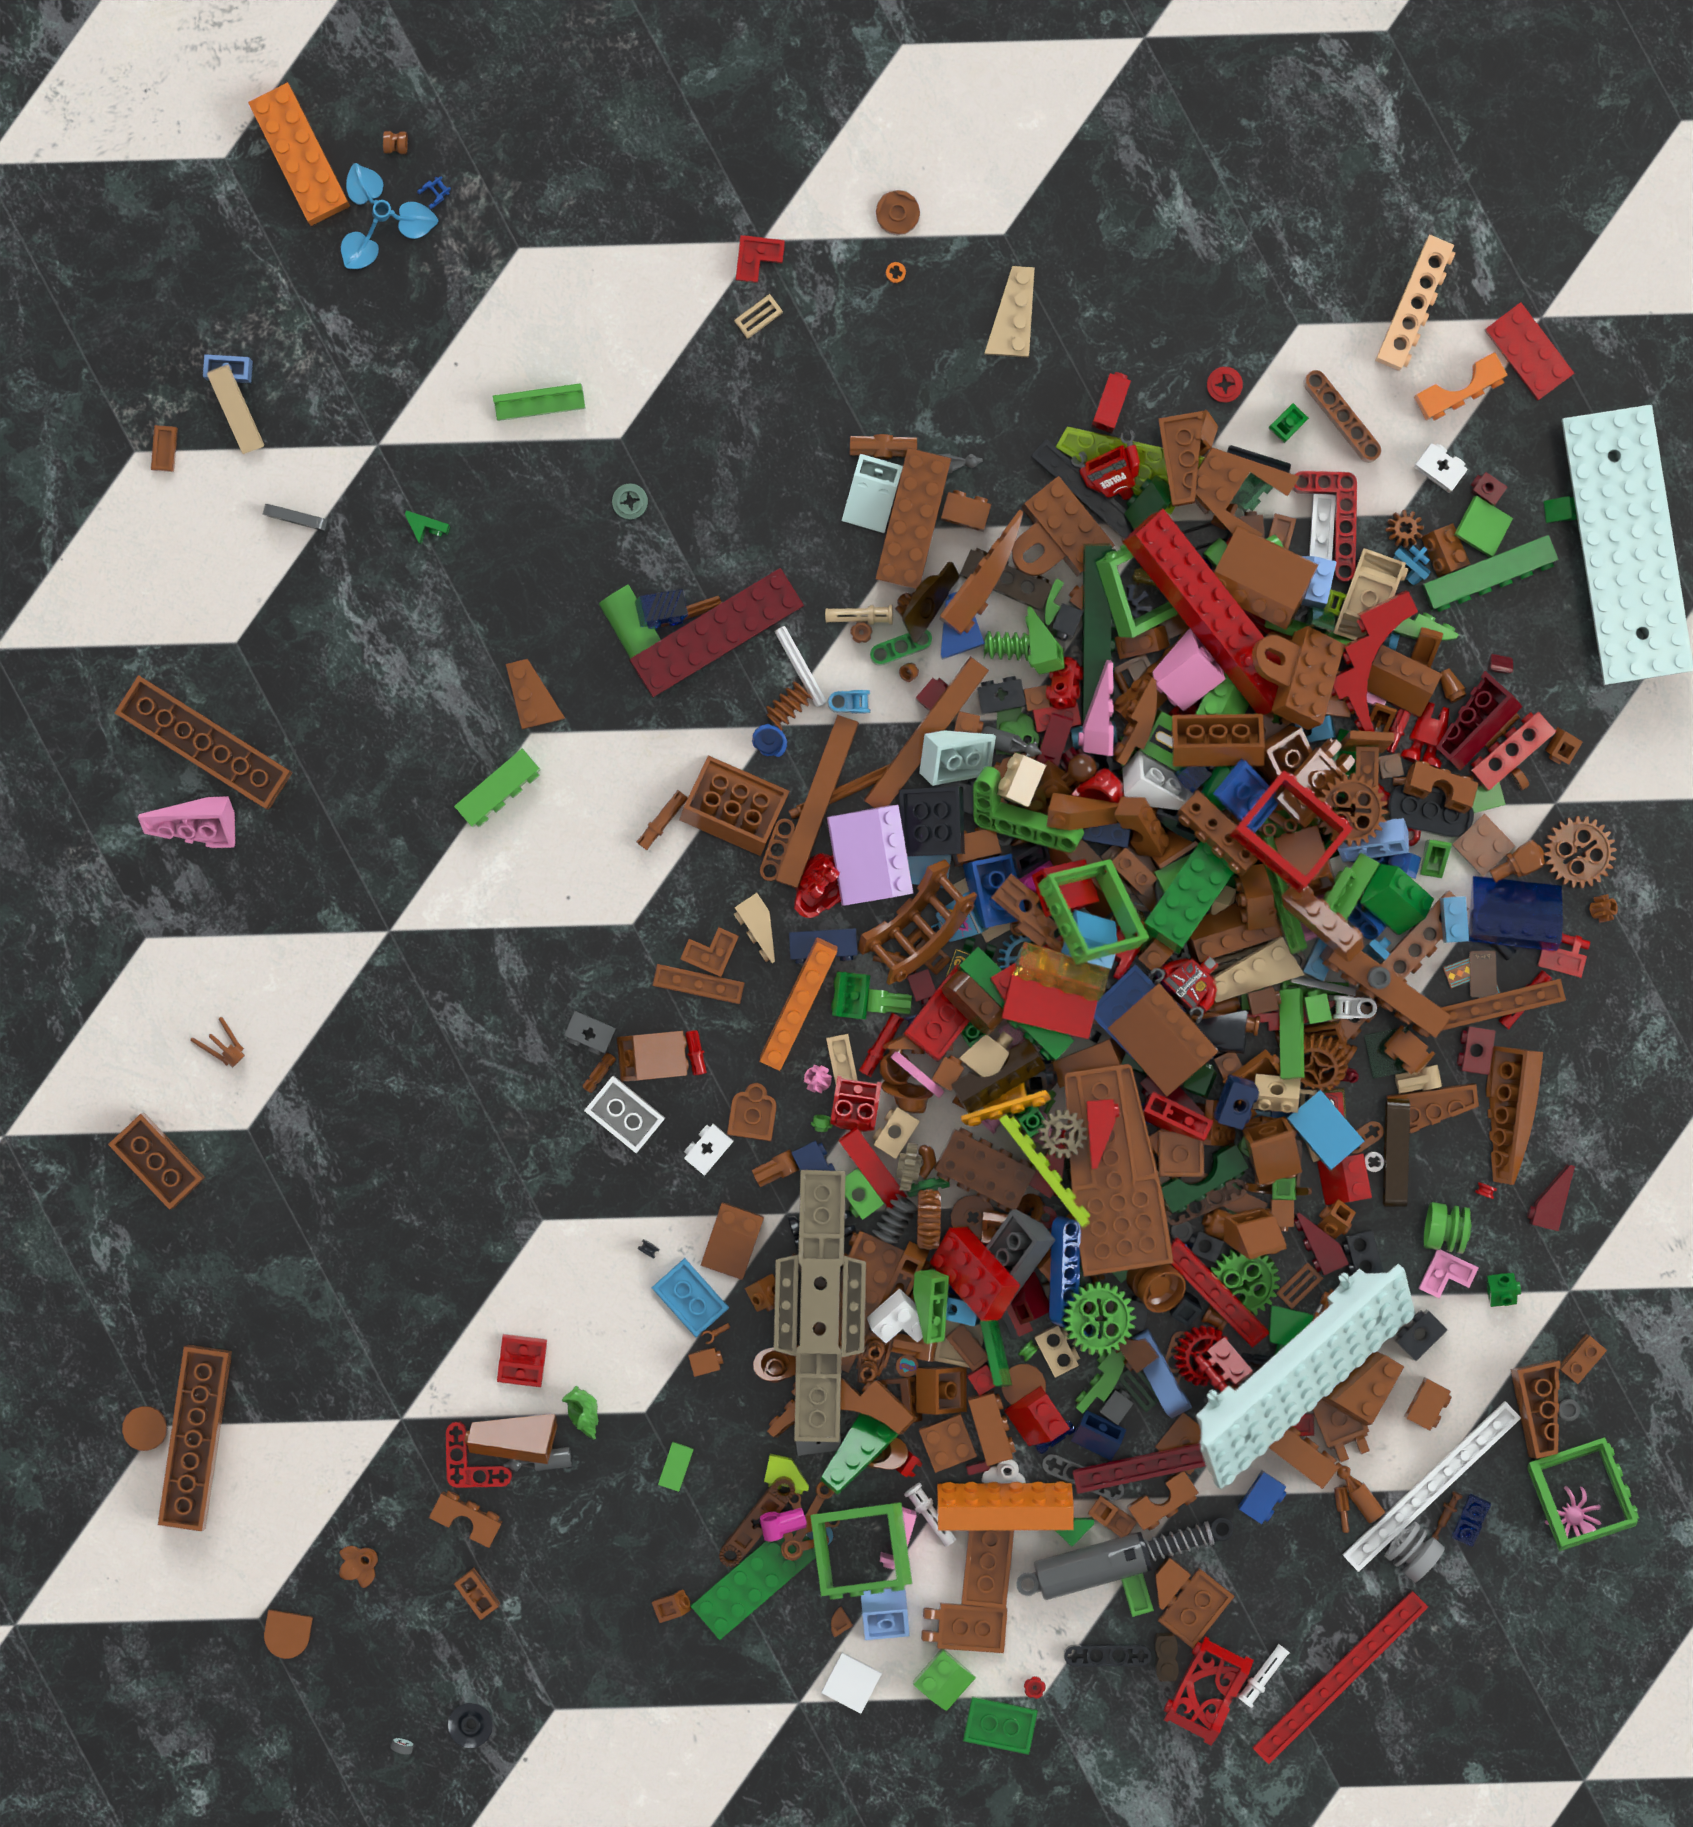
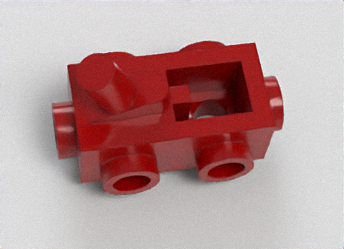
M1064 657L1065 669L1049 672L1052 683L1051 686L1046 688V697L1050 700L1053 708H1074L1076 700L1080 697L1079 683L1083 679V668L1079 666L1077 660L1071 657Z

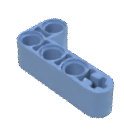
M1146 1329L1130 1339L1139 1340L1146 1338L1159 1355V1358L1146 1366L1143 1371L1166 1414L1173 1419L1191 1409L1192 1406L1184 1391L1180 1389L1149 1329Z

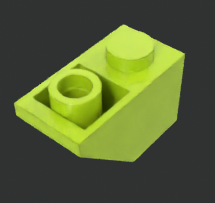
M770 1453L764 1482L768 1483V1487L777 1478L785 1476L794 1481L795 1493L803 1494V1491H808L809 1484L794 1460ZM782 1483L781 1485L778 1486L777 1489H781V1486H785V1487H789V1486H788V1484L786 1485L785 1483H784V1484Z

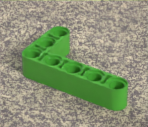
M990 766L982 769L973 785L974 822L979 827L1070 853L1075 851L1084 835L1083 829L1063 830L1047 827L1048 815L1001 802V796L997 794L1001 781L999 771Z

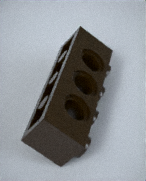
M976 548L975 551L971 549L960 572V576L967 579L973 574L980 561L986 557L988 552ZM1007 562L1002 574L1010 573L1013 576V582L1004 584L999 579L993 591L1041 612L1052 588V585L1049 584L1050 580L1040 575L1036 578L1026 575L1017 568L1008 566L1009 562ZM1030 582L1034 589L1031 593H1024L1021 589V584Z

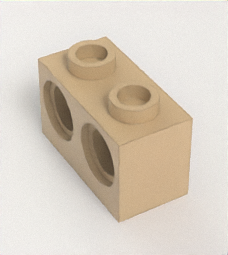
M1054 1325L1034 1336L1055 1378L1079 1366L1077 1360L1080 1359L1075 1347L1070 1349L1067 1343V1331L1063 1329L1064 1327L1060 1328L1058 1325ZM1050 1334H1057L1059 1336V1343L1057 1345L1051 1346L1047 1343V1338ZM1061 1354H1067L1070 1358L1069 1363L1065 1366L1057 1363V1358Z

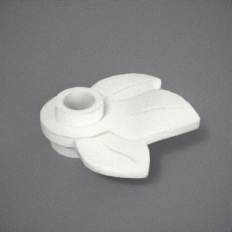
M1012 1459L990 1467L989 1471H985L982 1476L983 1483H1026L1024 1476L1019 1473L1018 1464ZM1005 1468H1010L1012 1471L1010 1473H1005L1003 1470Z

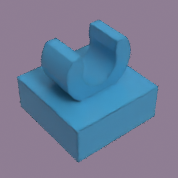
M1386 937L1379 942L1374 939L1362 951L1380 964L1390 955L1386 948L1391 942Z

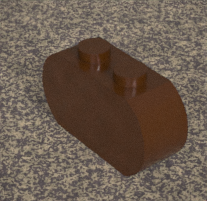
M957 971L942 986V992L945 997L980 1032L990 1035L1004 1020L1001 1018L1002 1008L968 974Z

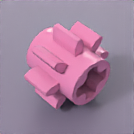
M814 1065L813 1068H809L804 1075V1082L809 1084L807 1089L814 1093L816 1091L822 1093V1091L827 1090L831 1085L832 1078L831 1075L827 1074L829 1069L822 1065L820 1067Z

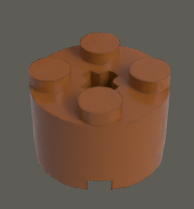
M1401 1025L1384 1044L1386 1047L1384 1052L1394 1061L1398 1057L1403 1062L1402 1067L1411 1075L1414 1072L1419 1074L1435 1053L1432 1051L1429 1054L1426 1051L1428 1046L1410 1031L1405 1034L1403 1032L1405 1027Z

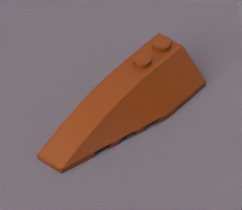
M1019 510L1002 532L1000 538L992 545L986 557L980 561L974 573L967 578L940 615L939 620L961 635L964 631L968 633L975 624L972 621L977 613L982 615L988 604L986 601L999 581L1009 560L1018 534L1023 511Z
M1493 1046L1486 1085V1097H1489L1490 1109H1487L1488 1118H1491L1492 1127L1489 1135L1490 1140L1493 1142V1152H1491L1493 1182L1514 1185L1534 1121L1543 1052Z

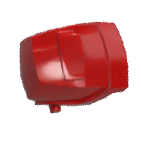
M1101 769L1096 772L1095 776L1079 785L1071 796L1119 803L1124 795V786L1109 769Z

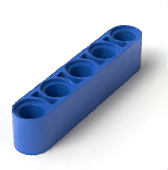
M1059 1216L1054 1219L1051 1228V1235L1055 1241L1051 1246L1049 1316L1053 1324L1065 1327L1068 1325V1322L1062 1321L1064 1315L1068 1317V1314L1063 1312V1309H1070L1066 1301H1074L1072 1293L1079 1295L1081 1228L1076 1220Z

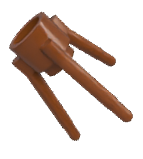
M220 1017L219 1021L235 1047L230 1045L227 1048L213 1034H209V1038L224 1051L222 1055L195 1038H191V1042L221 1060L226 1066L229 1064L233 1068L245 1056L241 1052L244 1048L238 1043L223 1017Z

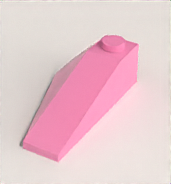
M1106 660L1082 726V732L1078 733V746H1082L1084 752L1113 756L1112 721H1110L1113 713V701L1110 699V694H1113V662L1111 660Z
M229 796L206 797L142 813L138 816L144 834L168 839L173 838V836L185 839L187 843H193V841L206 843V847L230 848L235 846V812Z

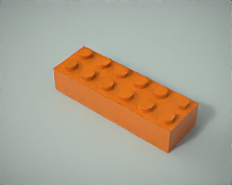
M287 82L249 101L248 103L310 226L350 207L289 83Z
M952 1482L937 1484L938 1531L1073 1530L1074 1504L1072 1483L968 1482L954 1484Z

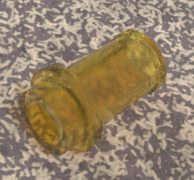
M1142 567L1139 569L1135 568L1132 581L1136 582V585L1142 583L1157 587Z

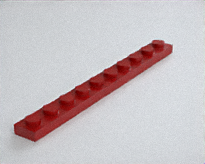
M1411 1590L1252 1748L1270 1764L1428 1606Z

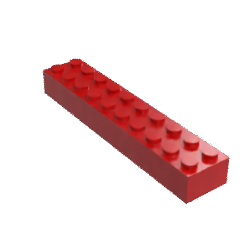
M1162 509L1150 515L1122 542L1255 712L1263 715L1271 712L1278 685L1260 676L1252 661L1253 648L1264 636L1167 512ZM1265 650V657L1280 666L1281 660L1279 656Z

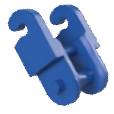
M442 176L439 178L435 177V181H428L422 186V189L417 190V193L421 194L429 188L437 196L434 203L428 206L430 209L443 201L445 194H450L451 188H446L441 182ZM436 184L443 190L440 194L434 188Z

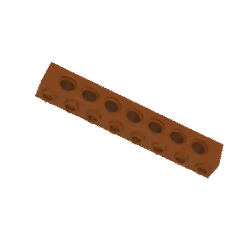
M1446 891L1440 898L1456 896L1451 891ZM1440 899L1430 908L1426 918L1416 924L1390 951L1388 958L1380 963V965L1405 983L1407 982L1406 976L1410 972L1416 973L1423 965L1420 961L1425 956L1429 958L1438 949L1435 945L1440 940H1443L1442 923L1439 921L1441 913ZM1426 928L1433 929L1435 933L1434 938L1430 941L1424 937ZM1412 944H1416L1420 950L1416 957H1412L1408 952ZM1398 960L1404 964V970L1401 973H1396L1393 969L1394 963ZM1360 986L1355 989L1354 998L1364 997V994L1358 990ZM1362 1003L1360 1011L1367 1015L1371 1013L1372 1005L1366 1006ZM1335 1011L1331 1015L1332 1020L1326 1022L1341 1020V1028H1344L1345 1031L1344 1036L1347 1037V1040L1349 1038L1353 1040L1362 1031L1359 1027L1365 1021L1369 1023L1377 1013L1371 1018H1359L1356 1022L1352 1023L1349 1019L1333 1018V1015L1336 1014Z

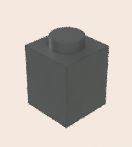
M1113 1389L1100 1407L1099 1412L1118 1425L1134 1404L1130 1400L1132 1396L1123 1389H1120L1119 1392Z

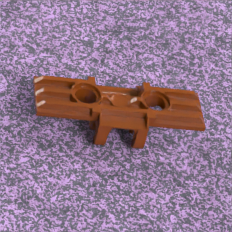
M1010 874L991 899L1020 922L1013 930L1018 934L1022 932L1034 942L1032 946L1039 949L1045 943L1074 967L1076 965L1074 959L1061 953L1064 940L1057 941L1054 938V931L1058 928L1056 922L1050 917H1045L1044 912L1036 906L1037 902L1040 901L1038 894H1035L1015 876ZM1023 899L1029 901L1028 912H1022L1019 908V903Z

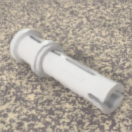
M917 1483L908 1489L904 1495L909 1497L916 1507L915 1511L919 1514L922 1513L944 1546L947 1547L957 1538L951 1531H938V1525L933 1520L934 1517L938 1523L937 1511L932 1506L933 1500L924 1493L921 1483Z
M1278 1644L1254 1678L1251 1677L1247 1680L1248 1684L1236 1697L1252 1708L1254 1706L1253 1702L1259 1694L1264 1693L1265 1684L1290 1652ZM1275 1658H1277V1660L1275 1661V1663L1272 1665V1667L1269 1669V1671L1265 1674L1266 1670L1269 1668V1666L1272 1664V1662L1275 1660ZM1254 1689L1253 1692L1250 1694V1696L1247 1698V1696H1248V1694L1251 1692V1690Z

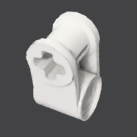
M1334 996V1000H1336V1014L1333 1015V1018H1371L1377 1011L1375 1001L1370 998ZM1363 1002L1371 1003V1013L1365 1015L1360 1011V1006Z

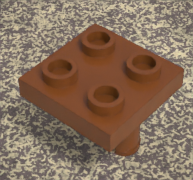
M1206 1100V1104L1196 1103L1199 1109H1202L1205 1117L1214 1121L1206 1140L1203 1141V1145L1226 1146L1229 1143H1234L1236 1137L1235 1127L1218 1123L1213 1115L1219 1100Z

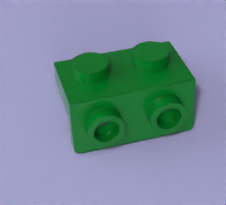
M837 972L834 979V999L831 1003L832 1016L866 1019L871 975Z

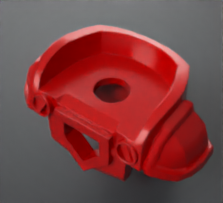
M819 853L810 858L798 889L795 888L797 893L794 909L805 918L818 916L825 909L829 910L832 906L841 902L837 880L840 872L835 868L833 855Z

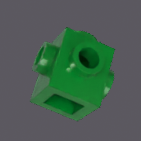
M1514 1273L1487 1276V1294L1490 1307L1517 1304V1297L1521 1295V1285L1519 1281L1516 1282Z

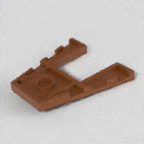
M1212 447L1198 468L1197 497L1212 511L1232 535L1236 528L1240 526L1261 537L1262 533L1226 510L1249 473H1252L1285 496L1289 495L1300 477Z

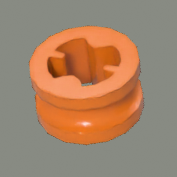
M893 262L887 267L886 276L889 281L898 283L905 278L906 270L901 263ZM894 266L899 267V271L902 272V276L898 275V279L892 278L893 274L889 273L891 268L894 270Z

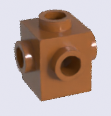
M1338 1199L1332 1206H1326L1319 1214L1321 1220L1317 1227L1333 1239H1336L1341 1233L1345 1235L1352 1226L1351 1221L1356 1212Z
M773 1274L745 1288L757 1312L765 1308L768 1312L775 1308V1277Z

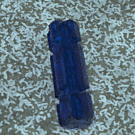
M1066 1421L1070 1428L1069 1430L1050 1442L1035 1445L1038 1452L1043 1454L1048 1450L1049 1446L1052 1448L1065 1439L1067 1434L1071 1435L1076 1429L1071 1421Z

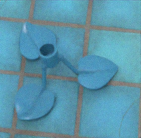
M357 163L352 165L347 176V194L357 205L365 204L368 200L371 204H374L372 210L374 220L366 237L361 232H352L344 237L341 244V254L346 268L361 269L370 265L378 255V244L369 240L378 221L384 222L392 216L396 220H400L398 228L405 237L417 239L426 235L437 225L438 219L429 208L417 202L402 204L399 208L400 216L395 214V211L391 210V206L387 201L373 200L379 197L383 191L381 177L373 170L362 167Z

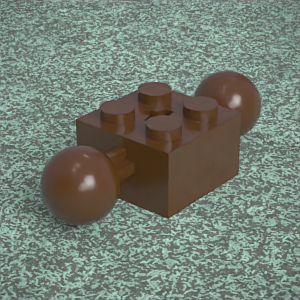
M1086 754L1074 756L1068 764L1067 773L1051 761H1047L1044 764L1046 767L1029 807H1017L1048 815L1053 793L1071 795L1080 783H1084L1095 776L1097 766L1094 759Z

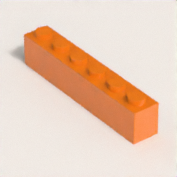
M818 937L816 938L760 1055L761 1063L779 1071L781 1070L837 954V946Z

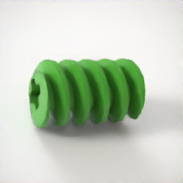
M987 631L984 639V658L986 653H989L990 659H993L995 654L998 653L1000 660L1003 659L1004 654H1007L1008 660H1011L1013 654H1015L1017 660L1020 661L1023 654L1026 661H1028L1029 646L1026 633H1023L1021 639H1019L1017 632H1014L1012 638H1010L1008 632H1005L1003 638H1001L999 631H996L994 637H992L990 631Z

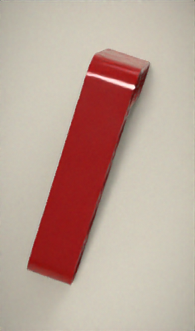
M1297 472L1295 475L1304 477L1307 481V486L1300 488L1295 484L1292 490L1296 493L1336 495L1333 561L1337 563L1333 576L1339 583H1347L1353 578L1356 570L1357 478L1350 472ZM1321 477L1327 478L1329 487L1321 488L1318 484V479ZM1341 479H1350L1351 488H1343L1340 484ZM1342 500L1350 502L1351 509L1349 511L1341 509L1340 502ZM1340 523H1348L1351 527L1350 532H1341L1339 528ZM1342 544L1349 546L1350 554L1347 556L1342 555L1339 552V546ZM1344 566L1349 569L1350 575L1348 578H1342L1339 575L1340 567Z

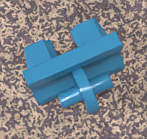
M1401 545L1394 553L1393 559L1405 562L1412 569L1406 576V579L1412 585H1416L1422 579L1425 580L1431 573L1420 562L1422 561L1426 565L1430 561L1424 555L1427 549L1423 547L1419 551L1415 546H1412L1409 549L1410 552H1408Z

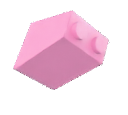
M1191 629L1183 635L1153 671L1157 690L1160 693L1164 692L1172 705H1178L1183 711L1225 680L1222 668Z

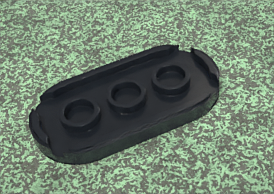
M1405 784L1394 788L1388 796L1387 811L1391 819L1404 818L1408 829L1444 837H1457L1464 834L1471 827L1474 820L1473 808L1463 814L1444 807L1446 795L1442 789L1432 788L1431 793L1424 799L1404 793Z

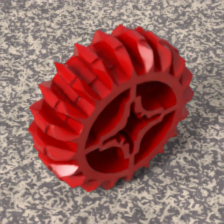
M1201 1325L1199 1330L1193 1327L1191 1328V1333L1184 1332L1186 1338L1178 1339L1181 1346L1174 1347L1179 1353L1173 1357L1179 1360L1175 1367L1180 1369L1178 1373L1180 1376H1185V1381H1192V1384L1196 1386L1199 1383L1202 1386H1207L1208 1382L1211 1384L1212 1381L1206 1373L1203 1374L1199 1370V1365L1195 1361L1196 1357H1198L1196 1354L1202 1355L1204 1353L1209 1356L1207 1350L1213 1346V1342L1216 1344L1224 1337L1228 1341L1227 1336H1222V1331H1215L1214 1327L1209 1326L1206 1328V1326ZM1200 1341L1199 1345L1196 1348H1193V1346ZM1189 1356H1192L1194 1360V1370L1190 1365ZM1216 1365L1213 1369L1218 1375H1221L1222 1371Z

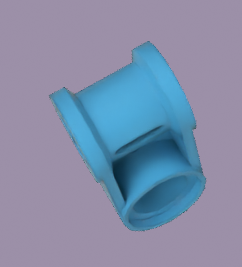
M870 690L834 692L828 699V707L836 713H870V709H868ZM835 696L842 697L844 706L841 708L834 707L832 698Z

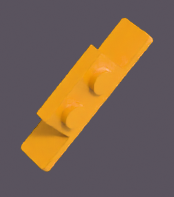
M1023 1082L1018 1087L1013 1088L983 1106L982 1110L960 1117L965 1125L977 1126L983 1120H997L1002 1118L1003 1114L1010 1112L1016 1114L1024 1111L1026 1107L1043 1106L1051 1098L1047 1091L1027 1096Z

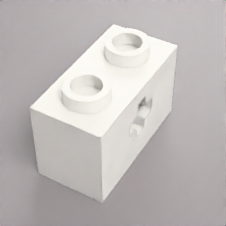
M1431 443L1414 465V468L1450 493L1468 469L1464 467L1465 463L1456 456L1452 458L1446 454L1447 450L1438 443L1436 445ZM1441 462H1444L1445 469L1439 471V465L1437 463L1440 464Z
M715 1124L711 1127L706 1125L698 1134L702 1138L696 1144L692 1141L684 1151L687 1154L684 1159L704 1176L734 1141ZM710 1142L713 1144L711 1147L712 1153L707 1152L704 1154L702 1152L704 1149L703 1143L708 1144Z

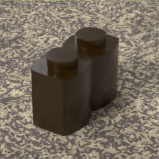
M1172 1632L1156 1633L1154 1638V1649L1157 1654L1155 1659L1156 1675L1160 1682L1176 1681L1179 1673L1178 1663L1175 1659L1178 1652L1177 1640Z

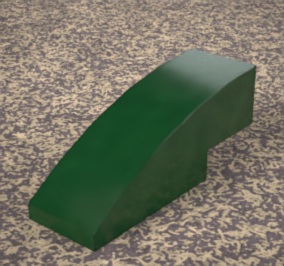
M1309 606L1304 621L1306 623L1305 627L1310 626L1328 635L1334 630V613Z

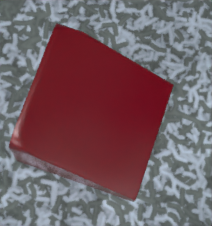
M1491 654L1488 670L1509 675L1513 672V659L1511 657Z

